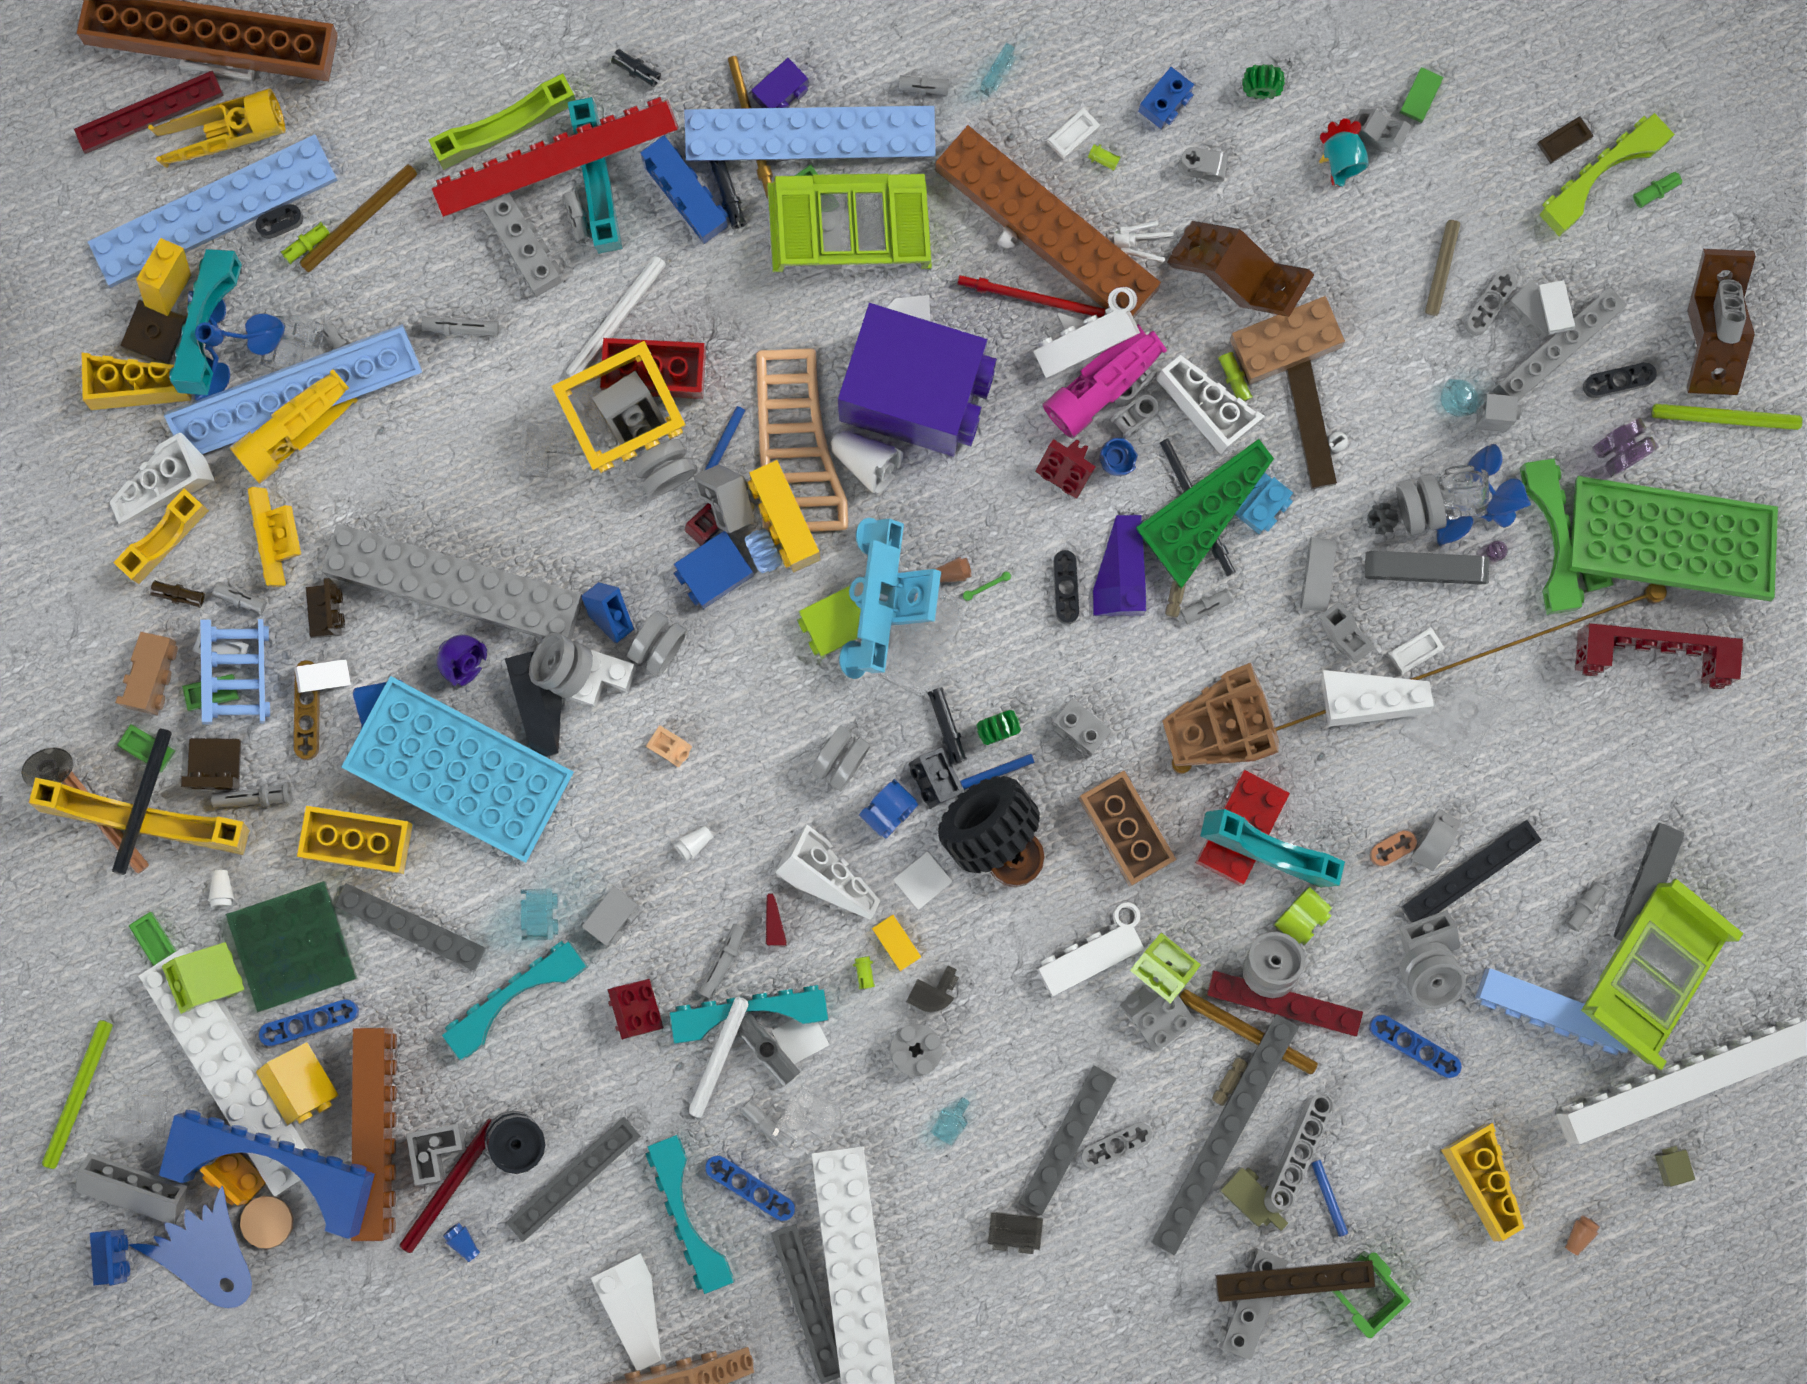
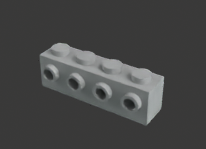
M506 193L483 207L487 217L536 297L562 283L559 276L563 273L556 260L552 262L546 255L550 252L543 239L537 240L534 235L537 229L530 218L525 220L521 212L524 211V208L517 197L513 199L509 193Z
M89 1153L77 1171L76 1192L165 1223L175 1224L185 1207L187 1186Z
M1255 1248L1254 1253L1250 1251L1245 1266L1248 1267L1247 1271L1286 1268L1288 1261ZM1275 1297L1231 1301L1226 1316H1229L1226 1327H1221L1217 1337V1341H1220L1219 1347L1251 1360Z

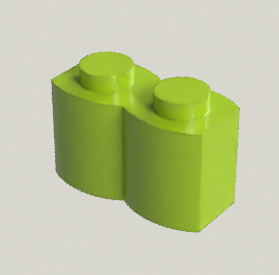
M1307 887L1276 920L1273 926L1281 933L1294 938L1299 944L1305 945L1314 936L1311 932L1317 924L1322 927L1332 915L1329 914V911L1332 907L1313 889Z

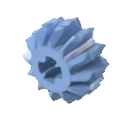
M765 528L756 530L745 537V543L759 572H770L781 565V557L768 530Z

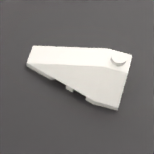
M178 433L159 444L154 450V455L147 462H143L139 467L140 471L134 478L128 480L111 499L110 505L118 524L122 525L169 504L184 488L188 492L193 493L214 481L206 458L182 433Z
M639 1253L591 1277L600 1300L636 1370H642L661 1361L652 1276L642 1254Z

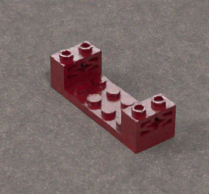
M1594 623L1587 624L1579 629L1577 633L1575 671H1582L1584 676H1598V673H1604L1606 669L1612 667L1613 648L1625 649L1626 645L1635 646L1637 651H1651V648L1660 649V653L1676 654V651H1685L1687 656L1699 657L1703 653L1701 683L1709 684L1711 689H1725V686H1732V683L1741 679L1743 639Z

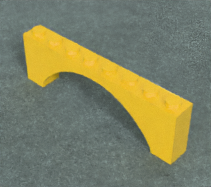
M36 777L29 804L42 813L122 830L126 829L133 804L95 795L59 782ZM147 808L139 833L244 855L250 830L244 822L224 817L195 816Z

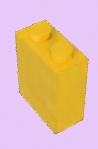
M160 238L136 278L144 305L166 316L169 315L191 277L184 248Z
M307 1042L267 1062L256 1071L287 1126L295 1121L299 1124L313 1117L311 1113L316 1110L319 1114L333 1106L331 1101L339 1096Z

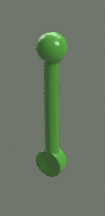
M1005 571L999 578L973 591H965L963 599L971 601L974 595L1002 581H1009L1011 574Z

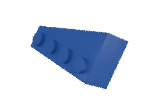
M665 135L640 152L646 171L703 244L728 227L726 220L728 215L721 205H715L712 201L713 196L705 185L702 187L697 180L698 176L694 170L685 164L680 152L672 146Z

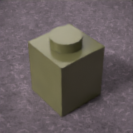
M1677 1145L1661 1149L1662 1154L1655 1155L1664 1186L1672 1187L1696 1180L1686 1149H1678Z

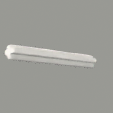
M735 998L690 1105L689 1114L700 1118L704 1113L745 1015L748 1001L744 998Z

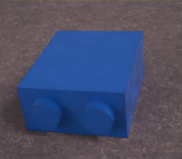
M725 531L674 563L677 571L673 574L681 586L686 583L691 590L687 593L695 606L700 604L703 610L754 577L753 571Z

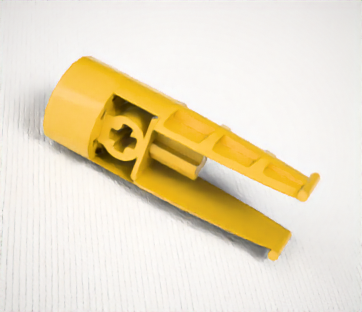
M270 88L217 103V105L199 111H193L191 114L177 119L174 118L156 127L148 126V129L157 136L201 125L204 126L203 130L208 140L156 157V160L165 168H168L170 163L188 161L228 149H235L284 134L286 131L281 107Z
M333 369L329 375L315 382L272 413V418L251 434L249 431L229 448L260 484L280 468L278 464L297 449L302 450L339 418L352 403H356L358 399L355 397L332 406L349 389Z

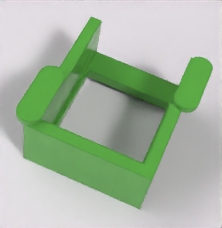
M1363 1251L1353 1261L1373 1260L1374 1272L1395 1296L1373 1317L1366 1321L1340 1291L1331 1292L1353 1315L1352 1321L1367 1338H1373L1411 1300L1390 1277L1391 1269L1375 1252L1368 1253Z

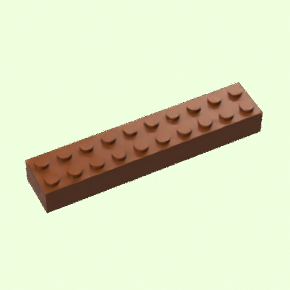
M83 0L77 35L84 45L327 82L330 79L338 38L332 23L179 0Z
M969 125L964 128L936 161L935 171L1003 227L1011 228L1017 234V238L1102 308H1110L1108 298L1114 289L1128 287L1137 296V304L1130 311L1134 319L1159 290L1161 282ZM1120 292L1116 297V303L1120 308L1125 309L1129 305L1130 299L1125 292Z

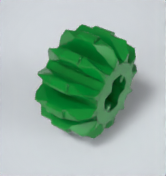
M1255 64L1253 67H1248L1244 73V78H1242L1243 92L1246 93V96L1254 97V99H1274V97L1281 95L1285 86L1284 72L1281 71V68L1274 67L1272 64Z
M1013 710L980 720L976 725L979 738H981L985 745L1012 737L1021 731L1019 718Z

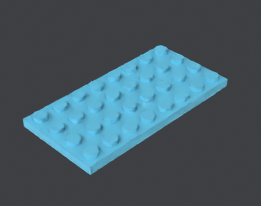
M392 676L389 677L341 768L525 863L574 773L572 770Z

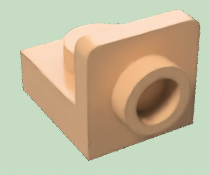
M660 725L646 745L648 749L677 767H680L688 758L689 752L692 749L689 743Z

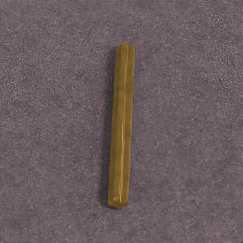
M409 164L403 167L299 262L302 268L307 272H311L417 176L415 169Z
M1187 989L1182 990L1179 995L1186 1006L1256 1045H1259L1265 1034ZM1289 1046L1282 1057L1286 1062L1308 1074H1313L1318 1066L1316 1061Z

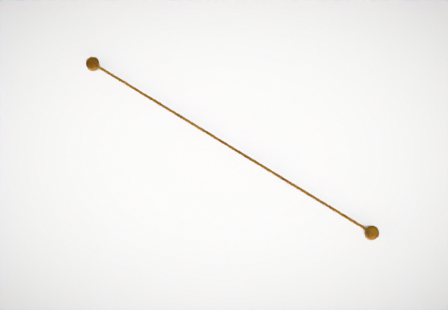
M1651 583L1645 588L1644 595L1411 678V680H1420L1644 598L1650 603H1659L1667 595L1666 587ZM1326 709L1275 727V729L1278 731L1326 713ZM1172 759L1171 761L1172 769L1178 774H1185L1192 767V765L1176 766L1174 760Z

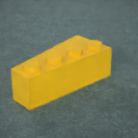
M81 352L83 401L91 410L192 401L191 394L178 393L171 383L169 375L174 365L156 362L144 363L134 359L122 360L115 359L113 356L102 355L101 357Z
M1488 1123L1441 1149L1493 1242L1506 1240L1525 1227L1516 1197L1511 1190L1509 1183L1511 1180L1508 1171L1505 1170L1501 1156L1503 1155L1501 1147L1498 1145L1494 1133L1496 1132L1494 1124Z

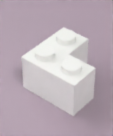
M591 650L593 663L590 675L582 689L570 698L573 701L596 708L604 684L626 692L629 691L636 666Z

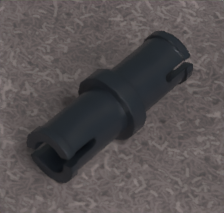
M617 49L615 54L623 60L612 56L611 63L629 72V76L633 78L638 77L651 85V87H655L658 82L650 78V76L660 81L661 73L645 65L642 59H635L621 49Z

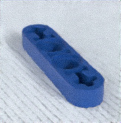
M347 999L266 1023L260 1028L259 1039L264 1045L277 1046L350 1023L358 1017L359 1008L354 1001ZM344 1004L347 1007H352L353 1011L349 1013V1018H346L345 1015L336 1016L335 1018L338 1022L334 1023V1015L330 1008L334 1007V1012L343 1010ZM323 1011L328 1015V1022L320 1027L315 1023L314 1018L318 1012ZM295 1019H299L303 1023V1030L299 1034H293L290 1030V1023ZM284 1023V1031L288 1036L284 1039V1034L274 1036L275 1041L272 1042L271 1039L265 1037V1034L269 1033L268 1028L280 1030L283 1029L280 1024Z
M1377 1015L1370 1021L1369 1030L1373 1036L1440 1076L1454 1078L1461 1072V1062L1456 1056L1386 1015ZM1385 1020V1026L1390 1030H1394V1026L1398 1027L1393 1033L1391 1041L1388 1040V1037L1391 1035L1388 1032H1377L1376 1022ZM1402 1032L1409 1034L1411 1037L1410 1045L1405 1048L1401 1047L1397 1042V1037ZM1423 1046H1430L1433 1050V1057L1428 1061L1420 1057L1419 1052ZM1439 1052L1443 1054L1439 1059L1444 1062L1453 1061L1454 1071L1446 1073L1444 1072L1446 1067L1442 1064L1437 1063L1436 1067L1432 1065L1437 1061Z
M717 1155L707 1161L706 1172L712 1179L780 1221L789 1220L794 1215L795 1205L790 1198L730 1160ZM721 1160L723 1162L722 1168L729 1171L730 1166L735 1169L729 1175L727 1182L722 1180L726 1176L722 1172L712 1173L713 1167L710 1166L712 1162L717 1163ZM741 1173L746 1177L747 1184L744 1188L738 1189L733 1186L732 1178L735 1174ZM763 1187L768 1190L769 1198L766 1202L760 1203L755 1200L754 1192L757 1188ZM774 1194L779 1196L775 1200L779 1204L789 1203L788 1209L791 1211L789 1215L784 1213L780 1216L778 1214L779 1209L772 1205L771 1210L766 1208L772 1201Z

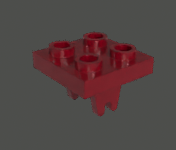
M1053 439L1035 472L1041 475L1043 479L1061 488L1066 494L1077 499L1096 466L1084 459L1088 450L1087 445L1079 448L1080 441L1075 440L1068 447H1065Z
M650 979L607 989L610 998L608 1004L609 1007L612 1006L618 1025L615 1026L616 1032H620L622 1040L664 1028Z

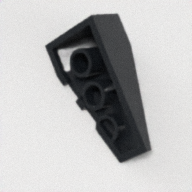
M535 651L505 658L530 749L545 757L559 754L562 697L553 693L550 689H543L531 682L529 667Z

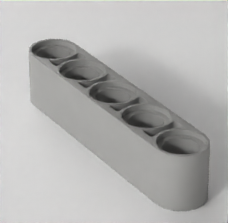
M1318 1093L1304 1103L1264 1197V1205L1272 1213H1280L1287 1210L1295 1201L1334 1108L1332 1098L1325 1093ZM1315 1101H1319L1322 1104V1113L1316 1110ZM1305 1124H1309L1312 1127V1136L1306 1133ZM1295 1147H1299L1302 1150V1159L1295 1155ZM1286 1170L1290 1171L1293 1175L1292 1183L1288 1182L1285 1178ZM1276 1193L1283 1198L1282 1206L1275 1202L1274 1197Z

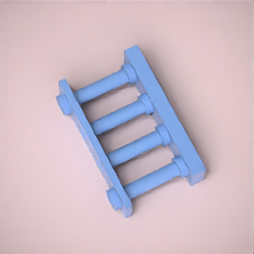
M258 619V629H216V626H211V620H200L202 725H213V718H218V715H260V724H265V717H270V702H265L264 641H269V626H264L263 619ZM217 639H258L259 654H217V652H212V642H217ZM219 664H259V679L217 680V677H212V667H217ZM259 689V704L218 705V703H212V693L217 692V690Z

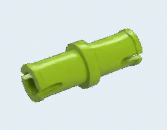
M319 222L318 225L306 234L297 236L298 240L280 252L291 265L292 262L304 253L313 250V247L330 233L323 226V223Z
M1233 351L1218 357L1227 376L1225 379L1226 383L1231 385L1236 398H1240L1243 401L1253 398L1244 379L1246 375L1244 371L1241 372Z

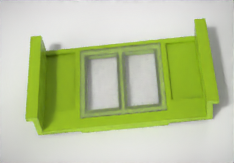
M925 174L775 176L773 183L767 184L772 272H783L785 266L921 263V269L932 268Z
M1673 879L1671 883H1658L1641 913L1636 916L1599 977L1600 980L1581 1011L1646 1064L1654 1065L1657 1069L1662 1070L1667 1061L1658 1053L1724 943L1739 942L1744 933L1678 879Z

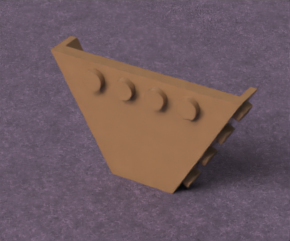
M749 1347L718 1355L716 1350L701 1354L702 1359L691 1361V1357L682 1358L675 1361V1366L667 1368L665 1363L650 1367L651 1372L640 1374V1370L631 1371L624 1374V1379L604 1384H728L755 1372Z

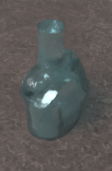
M961 1097L954 1109L944 1107L929 1132L952 1147L968 1124L963 1113L971 1102Z

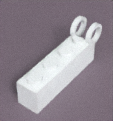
M1128 287L1114 289L1108 298L1110 308L1105 310L1107 315L1099 319L1097 315H1094L1082 321L1084 326L1076 330L1074 326L1060 332L1062 337L1054 341L1050 337L1039 342V348L1033 352L1045 377H1052L1139 334L1140 331L1130 312L1137 304L1136 293ZM1120 292H1125L1130 299L1129 305L1125 309L1120 308L1116 303V297Z
M1123 903L1115 908L1113 912L1115 924L1109 926L1111 930L1109 933L1102 936L1099 931L1086 938L1087 944L1079 947L1076 943L1063 950L1064 956L1056 959L1053 955L1040 962L1042 967L1037 970L1051 997L1145 949L1134 929V926L1140 920V911L1136 905ZM1122 908H1129L1133 911L1134 921L1131 924H1123L1119 920L1118 914Z

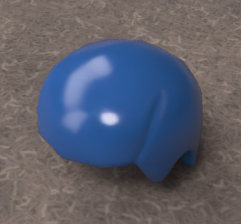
M1113 438L1103 444L1099 454V461L1103 470L1108 474L1121 477L1136 469L1135 463L1138 454L1132 444L1124 438Z

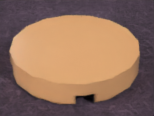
M262 1196L252 1200L244 1208L241 1214L240 1228L244 1238L250 1244L258 1248H272L282 1244L288 1238L293 1229L294 1217L290 1207L283 1200L274 1196Z

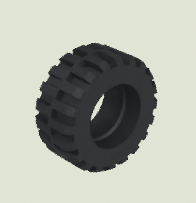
M994 776L991 779L981 780L979 784L970 786L969 790L957 796L958 799L948 806V811L944 812L941 817L942 822H939L938 837L943 847L959 867L967 872L981 873L982 871L986 873L992 871L993 868L998 869L1004 866L1005 862L1012 861L1016 858L1015 855L1026 848V844L1032 841L1034 832L1038 830L1040 812L1037 805L1017 780L1007 776Z

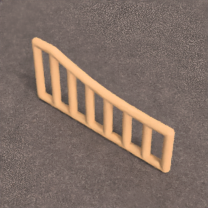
M812 348L760 350L756 353L760 467L769 464L770 459L821 457L825 471L783 474L788 483L830 481L835 496L795 497V500L799 507L838 506V521L806 522L810 532L846 530L848 528V503L831 459L823 429L817 381L816 351ZM806 359L807 373L767 375L766 360ZM808 383L809 398L768 399L767 385ZM810 408L812 422L769 424L768 409ZM814 432L818 446L770 449L769 434ZM762 518V529L765 528L770 532L768 528L771 526L770 522L765 523Z

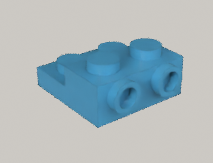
M1264 473L1235 516L1259 535L1264 529L1268 532L1277 522L1274 516L1279 510L1284 513L1292 504L1293 500L1290 497L1293 492L1275 477L1272 479Z

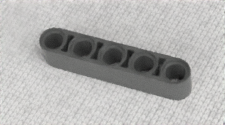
M1367 551L1365 552V578L1433 583L1488 584L1489 557Z
M1660 822L1656 825L1614 932L1615 939L1622 941L1658 883L1667 882L1683 841L1684 832Z

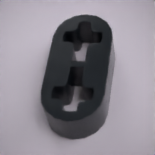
M294 204L281 206L259 216L255 224L256 230L266 239L275 238L298 228L303 222V214ZM290 211L293 214H297L294 216L295 220L293 222L286 219L288 217L287 213ZM266 221L273 224L271 225V231L267 232L266 229H262L265 227L264 223Z

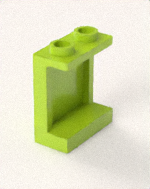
M850 586L799 611L801 618L797 619V622L803 633L808 631L812 639L808 644L814 656L819 654L821 659H824L826 655L842 648L847 642L860 639L857 638L861 608L851 600L849 595Z
M226 942L175 957L162 965L180 1014L200 1005L225 997H233L245 990L242 978L237 972L232 953L228 950Z

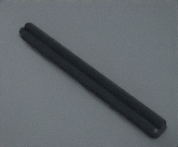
M160 728L157 732L112 868V872L125 875L172 735V732L167 729Z

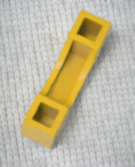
M184 488L167 505L166 512L157 526L143 539L130 544L113 563L131 580L140 584L209 510Z

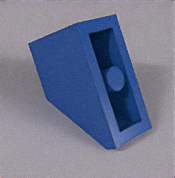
M598 582L581 595L588 616L614 643H618L634 630L619 587Z

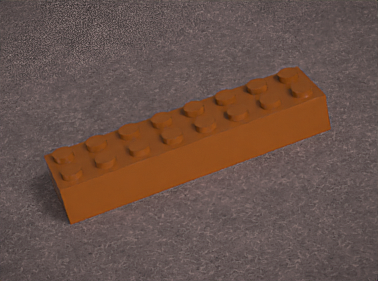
M353 1028L352 1164L365 1166L367 1168L366 1171L375 1175L360 1233L352 1237L351 1241H384L391 1238V1233H395L396 1219L392 1217V1207L396 1205V1192L392 1191V1180L396 1179V1165H392V1154H396V1138H392V1128H396L397 1116L396 1112H392V1101L397 1099V1088L393 1086V1075L397 1074V1061L393 1060V1049L397 1048V1034L393 1033V1028Z

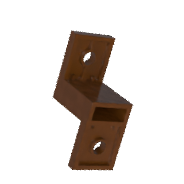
M1191 221L1167 261L1172 268L1205 274L1239 307L1290 317L1315 275L1307 268L1275 263L1241 229Z
M1703 248L1687 309L1697 345L1686 386L1688 393L1739 394L1755 332L1744 299L1746 320L1740 341L1737 343L1721 341L1717 336L1714 301L1719 283L1722 280L1729 279L1741 284L1743 297L1745 298L1756 258L1754 251ZM1723 270L1730 271L1727 276H1717ZM1716 368H1723V369H1724V370H1723L1721 373H1719V374H1712V373H1711V372H1713Z

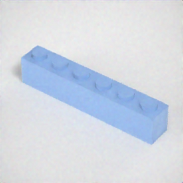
M1485 969L1475 996L1476 999L1482 1000L1480 1005L1493 1010L1498 1006L1505 1009V1014L1517 1019H1520L1521 1016L1527 1017L1532 1025L1540 1028L1548 1025L1555 1028L1554 1033L1569 1037V1034L1579 1037L1578 1042L1593 1047L1594 1043L1603 1046L1602 1051L1615 1056L1618 1055V1052L1627 1053L1628 1048L1581 1011L1584 1003L1494 969Z

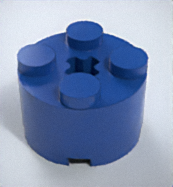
M893 779L875 796L870 805L861 811L859 816L880 837L883 836L887 839L901 824V821L904 822L919 804L899 782Z

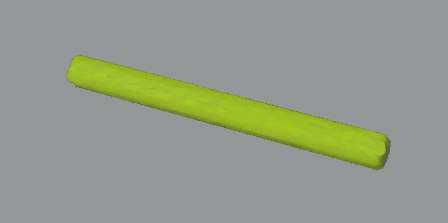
M1654 404L1651 409V416L1659 419L1799 430L1802 427L1803 421L1800 415Z
M99 1020L42 1160V1165L46 1168L55 1169L58 1165L112 1030L113 1024L110 1022Z

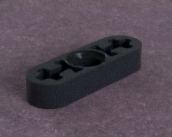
M1643 362L1595 373L1584 381L1583 391L1590 398H1599L1647 387L1656 379L1657 371L1652 364ZM1642 369L1645 373L1649 372L1650 374L1646 381L1644 377L1632 379V376L1638 375ZM1622 374L1626 378V385L1623 387L1616 386L1613 382L1614 375ZM1593 380H1595L1596 384L1604 383L1607 380V385L1601 386L1598 392H1596L1595 388H1590Z
M1062 550L1055 555L1053 560L1055 608L1058 621L1068 625L1074 623L1079 616L1077 560L1071 551ZM1062 556H1067V560L1072 561L1071 564H1068L1067 573H1073V576L1063 575L1058 577V573L1063 574V565L1058 564ZM1067 580L1073 584L1074 589L1070 594H1063L1059 590V584L1062 581ZM1074 597L1075 602L1069 601V608L1072 611L1074 610L1075 614H1071L1070 619H1066V616L1060 612L1065 609V601L1059 602V598L1067 600Z

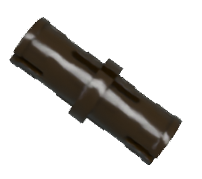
M154 580L150 589V596L171 600L173 604L177 605L183 603L201 608L205 599L204 592L184 588L181 584L170 585Z

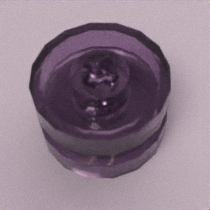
M1641 418L1618 427L1592 447L1598 458H1606L1613 453L1616 454L1604 466L1610 477L1621 473L1660 448L1653 437H1646L1636 442V439L1647 430Z

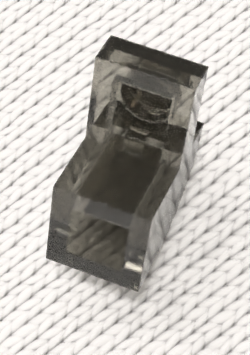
M948 965L936 988L917 979L906 1003L925 1012L943 1010L954 999V997L946 994L947 989L953 990L959 978L955 975L957 969Z

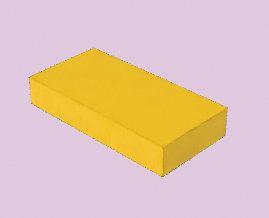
M891 915L872 928L900 972L921 958V955L894 915Z

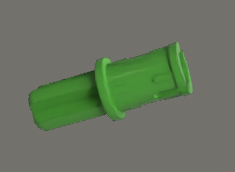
M1673 172L1658 181L1653 180L1650 186L1633 194L1634 202L1639 208H1642L1657 198L1662 199L1664 194L1682 184L1680 174Z

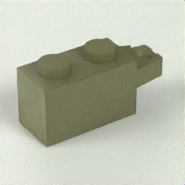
M1238 1167L1218 1190L1256 1226L1260 1227L1262 1223L1267 1226L1272 1222L1282 1231L1288 1225V1222L1279 1213H1272L1267 1210L1264 1205V1197L1269 1186L1267 1185L1263 1188L1257 1182L1259 1176L1249 1167L1245 1170L1242 1167ZM1275 1194V1202L1276 1204L1280 1205V1203L1276 1200L1278 1195Z

